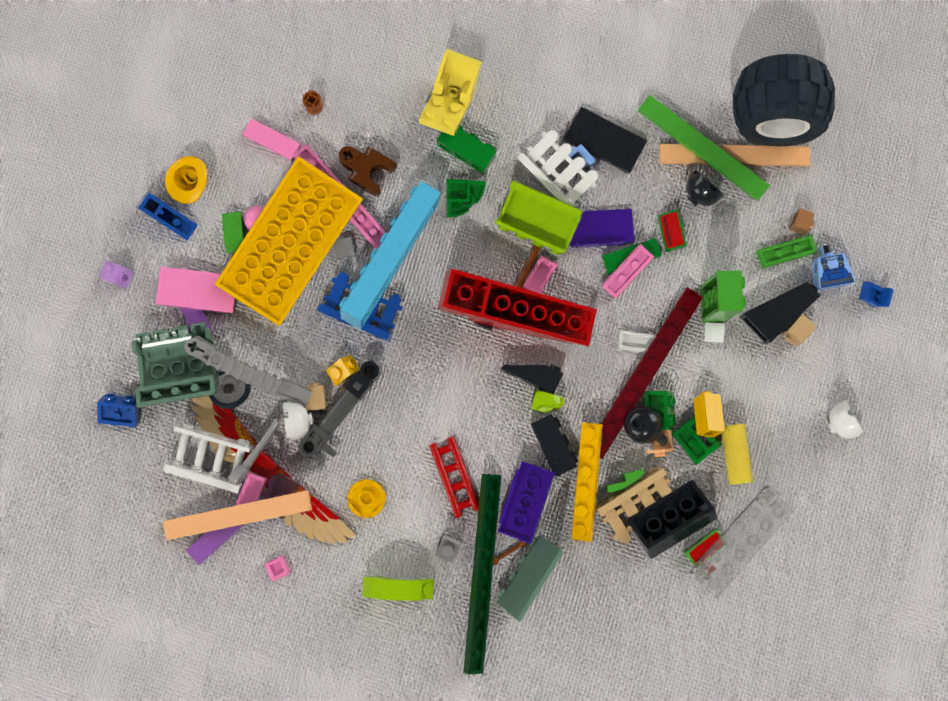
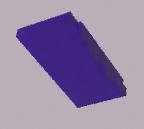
M632 209L584 211L569 246L571 248L623 246L626 243H634Z
M524 461L521 462L520 468L517 469L499 521L498 532L532 544L555 472Z

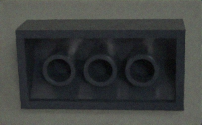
M691 480L627 519V522L650 559H653L715 521L717 515L714 506L694 480Z

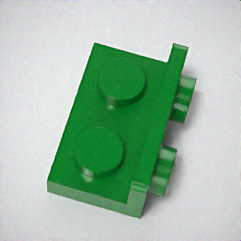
M645 391V405L654 407L663 417L662 429L673 430V426L676 424V417L673 414V407L675 406V396L670 391Z

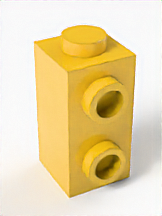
M704 391L699 396L693 398L697 435L715 437L725 432L721 396L719 394H712L711 391Z

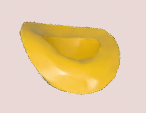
M184 156L172 163L165 176V187L170 197L182 204L196 202L201 197L206 186L207 168L205 163L195 156Z

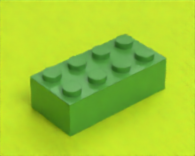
M717 271L701 285V296L703 297L701 300L702 323H725L743 311V308L746 307V298L743 296L745 277L742 276V271Z

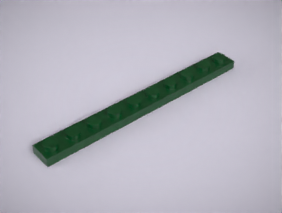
M482 473L463 669V673L468 675L483 674L501 475Z

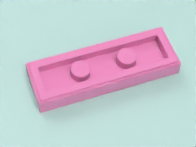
M253 119L250 120L242 134L251 141L290 161H293V155L301 147L300 143Z
M639 244L601 284V287L616 299L649 264L654 256L642 244Z

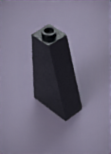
M806 282L745 312L740 318L765 344H768L821 295L813 284Z

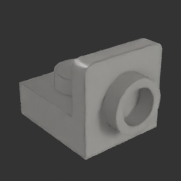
M452 532L449 535L444 534L435 556L453 564L462 544V541L459 540L460 536Z

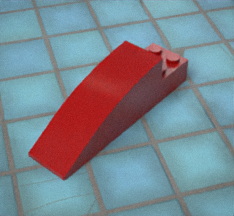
M452 268L446 271L437 308L469 317L468 321L587 347L590 344L597 313L595 308ZM499 313L498 317L490 316V314Z

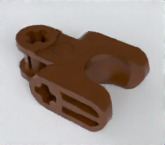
M345 146L339 151V159L342 166L352 172L348 179L375 197H379L382 192L380 186L371 180L372 173L378 169H384L392 173L398 167L392 159L371 147H367L364 154L351 146Z

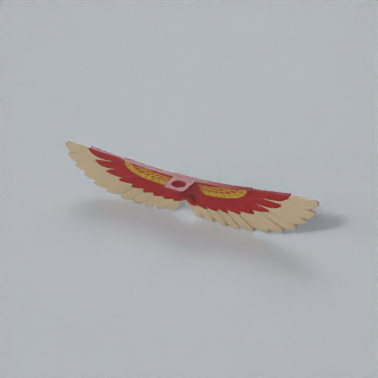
M209 396L192 398V401L195 403V405H192V408L198 415L195 416V420L202 426L200 430L237 441L238 439L248 440L251 445L257 446L258 442L247 431L231 409L218 407L211 401ZM208 441L211 446L215 447L214 450L217 452L219 444ZM227 446L223 460L232 463L230 466L233 468L238 449ZM265 450L257 457L248 471L268 479L262 492L263 500L307 491L284 471ZM245 451V455H244V458H243V462L245 461V459L248 457V455H249L252 451H250V452H246V451ZM310 493L312 510L280 517L289 526L293 524L300 534L304 532L308 538L314 540L316 537L323 543H326V540L333 544H336L337 541L346 543L348 541L346 537L354 538L356 536L340 520V517Z

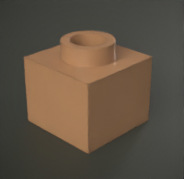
M800 208L795 212L789 230L801 235L811 231L815 223L813 220L815 214Z

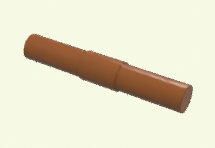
M534 245L514 286L522 288L541 247Z

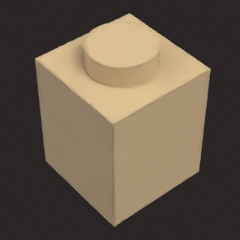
M801 314L782 334L786 336L785 339L790 344L798 346L804 343L817 326L805 315Z
M320 383L308 384L309 387L305 388L312 391L306 404V410L308 412L328 410L326 387L320 386Z

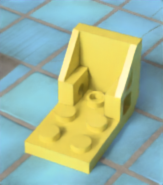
M446 49L434 83L433 94L419 117V123L454 136L473 100L482 62Z

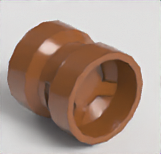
M308 91L303 95L302 101L309 114L317 115L323 111L324 104L319 93Z

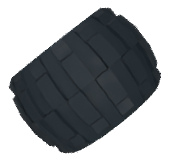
M777 54L752 62L741 71L733 93V115L739 133L747 140L765 146H793L818 138L827 131L835 109V86L827 66L813 57L800 54Z

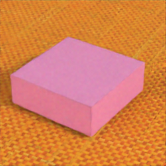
M284 555L264 564L272 582L291 573Z

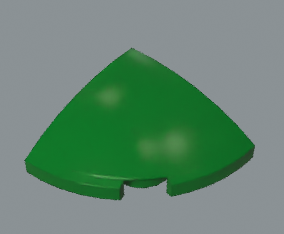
M446 179V217H457L469 212V208L474 203L480 201L485 190L486 181Z

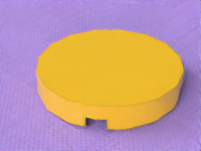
M360 480L349 489L347 497L348 506L358 517H374L385 506V491L374 480Z

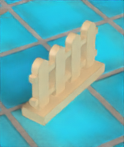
M656 466L631 485L618 490L596 504V512L600 516L604 515L605 517L602 518L603 522H608L615 534L612 537L614 540L619 539L624 544L631 540L629 531L632 529L630 525L625 527L618 515L625 512L627 517L630 518L639 512L635 506L638 502L641 501L644 508L655 503L651 495L657 491L661 498L672 492L668 486L670 480L667 477L663 478L667 473L661 466Z

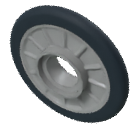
M223 371L218 372L219 385L216 394L209 395L211 401L218 407L226 409L235 408L245 402L250 393V384H246L245 381L240 379L237 380L234 376L227 375ZM229 384L234 385L232 392L226 393L224 391L225 386Z

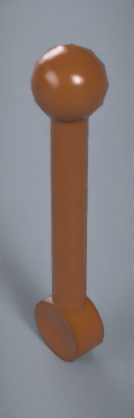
M520 540L511 549L498 557H494L493 565H497L499 560L519 547L526 546L527 543Z

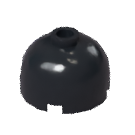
M696 170L686 182V192L690 196L688 200L695 206L698 203L702 206H711L724 195Z
M646 405L636 406L629 410L625 416L623 423L624 431L634 442L640 444L653 443L663 433L664 420L660 412L654 407Z

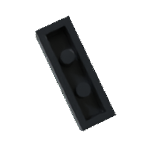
M550 414L530 424L552 472H555V477L577 467L578 459L574 451L570 452L567 446L570 442L566 434L562 435L559 430L561 424L557 416L553 417Z

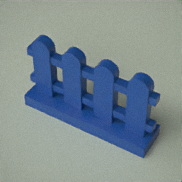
M342 272L338 274L337 278H332L331 282L334 285L329 296H324L323 300L326 303L325 305L319 304L317 311L351 325L342 320L341 313L336 310L341 303L340 300L345 288L350 289L351 287L348 284L349 276ZM384 294L382 295L361 330L388 342L390 341L392 334L389 333V329H394L395 324L392 322L398 310L402 311L403 306H400L401 298L396 294L392 295L389 301L383 298ZM380 303L387 305L382 317H376L375 314ZM372 321L379 323L378 326H372Z

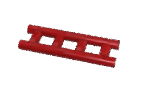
M452 436L447 438L448 445L438 448L437 444L434 443L429 445L455 518L463 516L461 510L472 506L474 511H477L479 502L455 437ZM452 451L455 463L444 466L441 455ZM459 470L462 481L451 484L448 473ZM465 488L469 499L458 503L454 492Z

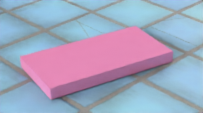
M169 267L160 268L156 305L233 314L236 298L214 285L221 275L220 273Z

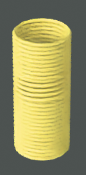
M746 424L725 426V432L721 433L722 444H724L723 451H726L724 452V457L726 459L729 485L754 482L749 446H747Z

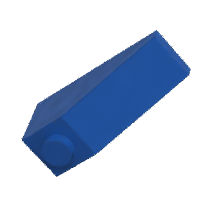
M149 192L144 194L135 207L187 241L198 226Z

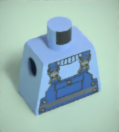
M832 245L821 246L822 257L812 261L813 285L818 291L854 283L855 278L845 254L834 255Z

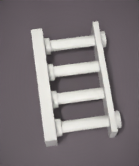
M190 423L175 426L174 431L182 433L176 458L166 463L163 471L239 493L244 482L235 486L228 481V477L222 476L220 472L226 447L238 449L233 471L238 465H242L245 451L250 452L255 446L251 445L248 440L238 439L237 441L194 428V425ZM191 435L201 439L194 465L188 466L184 464L183 459L189 436ZM208 441L219 444L213 469L210 472L203 470V467H201Z

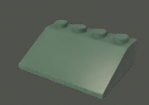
M541 535L538 538L534 536L532 544H529L530 551L527 555L524 553L518 562L520 567L517 572L513 570L508 578L510 583L507 588L502 587L497 595L499 598L498 604L519 622L524 617L564 552Z

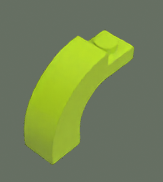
M363 576L362 596L396 601L433 599L434 579Z

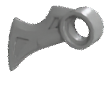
M278 419L273 420L263 438L242 465L240 464L234 468L228 477V481L238 486L245 479L257 457L270 445L278 426Z

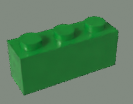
M460 125L454 136L442 132L436 140L438 147L485 175L496 158L494 146L487 142L484 144L479 141V138L473 133H466Z

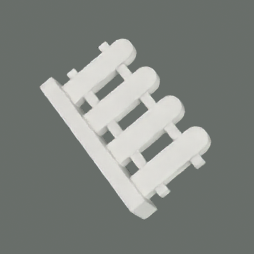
M557 131L543 132L541 134L543 138L534 148L530 146L528 148L530 152L528 154L521 153L518 159L558 200L578 207L575 202L577 200L582 202L584 200L582 195L591 186L593 188L597 186L595 182L598 180L599 174L594 170L586 174L582 170L586 164L585 159L577 157L573 160L569 156L572 153V146L565 143L560 147L556 143L559 139ZM553 147L556 152L546 161L542 156ZM538 160L543 164L541 168L536 164ZM566 160L569 165L559 174L555 169ZM579 173L583 178L572 187L569 182ZM551 174L556 178L554 181L549 177ZM564 187L569 191L568 194L562 190Z

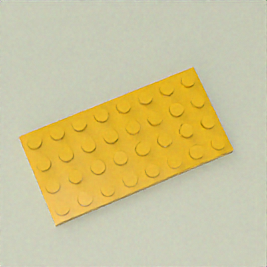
M298 156L214 285L280 327L361 204L363 198Z

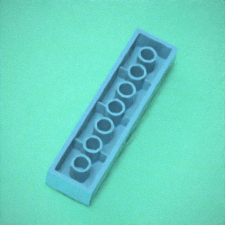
M422 181L418 186L414 185L409 194L411 196L409 201H404L400 208L401 213L399 217L395 216L393 218L389 233L385 232L380 240V247L373 250L370 255V263L363 266L360 271V279L352 283L348 298L344 297L339 305L341 307V319L359 330L363 328L438 207L441 192Z

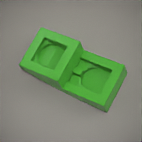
M241 211L222 214L226 253L236 252L244 240V225Z
M644 469L623 473L622 482L605 485L606 493L615 492L631 485L644 474Z

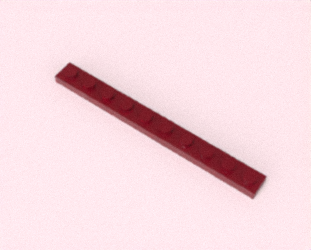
M686 287L654 340H652L647 351L601 422L603 424L601 459L604 458L624 426L626 414L637 405L703 299L701 295Z

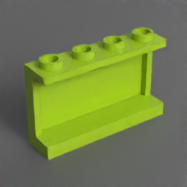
M512 181L509 187L511 188L495 224L499 225L498 228L500 230L515 232V236L520 239L526 240V238L533 240L532 244L543 248V245L549 247V251L556 255L565 254L584 211L518 181Z

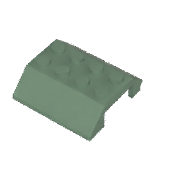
M205 322L191 324L192 331H189L188 325L173 327L172 334H170L169 328L153 331V338L150 332L135 335L136 340L132 341V350L138 356L140 388H135L137 408L216 394L219 385L218 370L211 365H206L202 360L189 355L184 348L185 342L194 336H202L206 341L216 346L211 328H206ZM197 342L192 343L195 345V349L199 348L196 346Z

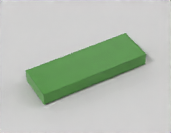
M812 235L756 251L761 269L817 253Z

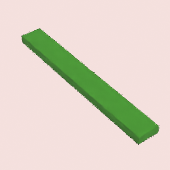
M651 95L639 107L638 112L756 201L769 188L770 185Z

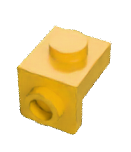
M351 355L337 360L325 371L335 386H338L351 375L358 373L360 368L357 361Z

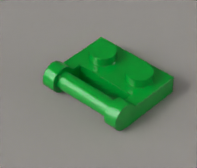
M693 416L675 430L672 436L694 465H697L718 449L722 443L715 437L705 436L711 444L707 448L691 427L694 424L696 425L695 416Z

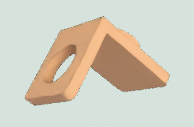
M663 430L662 434L666 435L668 439L667 444L661 446L658 440L653 442L654 450H648L647 454L654 453V457L666 456V452H673L672 431Z

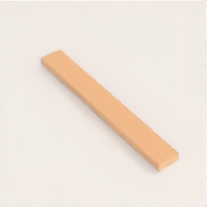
M682 144L659 145V164L708 165ZM717 145L746 166H810V147Z
M309 491L163 521L166 540L310 511L312 508Z

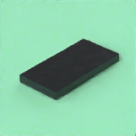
M583 107L580 108L564 137V141L575 147L582 144L591 155L628 174L631 173L647 143V140Z

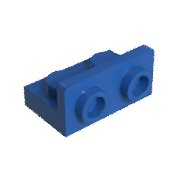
M112 393L105 394L97 402L98 423L137 427L138 408L136 398L134 396H116V394Z

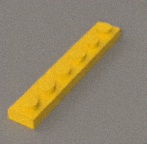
M582 422L571 537L573 540L592 542L603 424Z

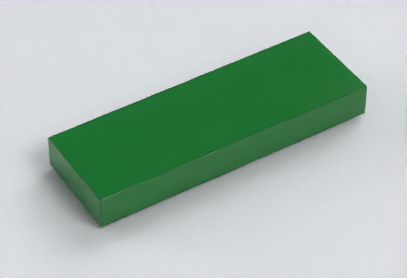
M656 238L639 243L654 256L653 259L662 256ZM639 244L603 255L601 258L607 274H612Z

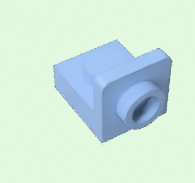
M582 144L578 147H572V153L569 156L572 159L575 157L584 158L586 161L584 167L590 170L596 160Z

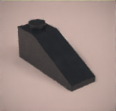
M553 364L550 366L503 365L501 371L550 394H554L564 374L560 372L561 368Z

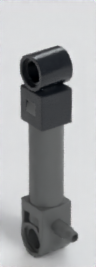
M366 361L361 365V375L355 373L344 386L343 392L319 422L314 424L300 441L299 451L302 455L314 457L323 450L332 457L336 456L337 452L327 442L356 403L362 400L370 390L372 385L369 382L376 381L380 377L381 370L375 362ZM370 366L375 368L373 376H367L365 373L366 369ZM308 442L314 444V450L310 453L305 449Z

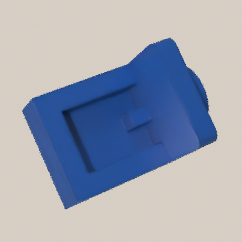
M865 281L862 285L859 300L873 307H889L894 289L882 288L870 281Z

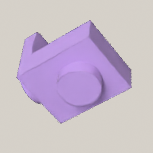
M106 260L99 278L126 289L134 272Z

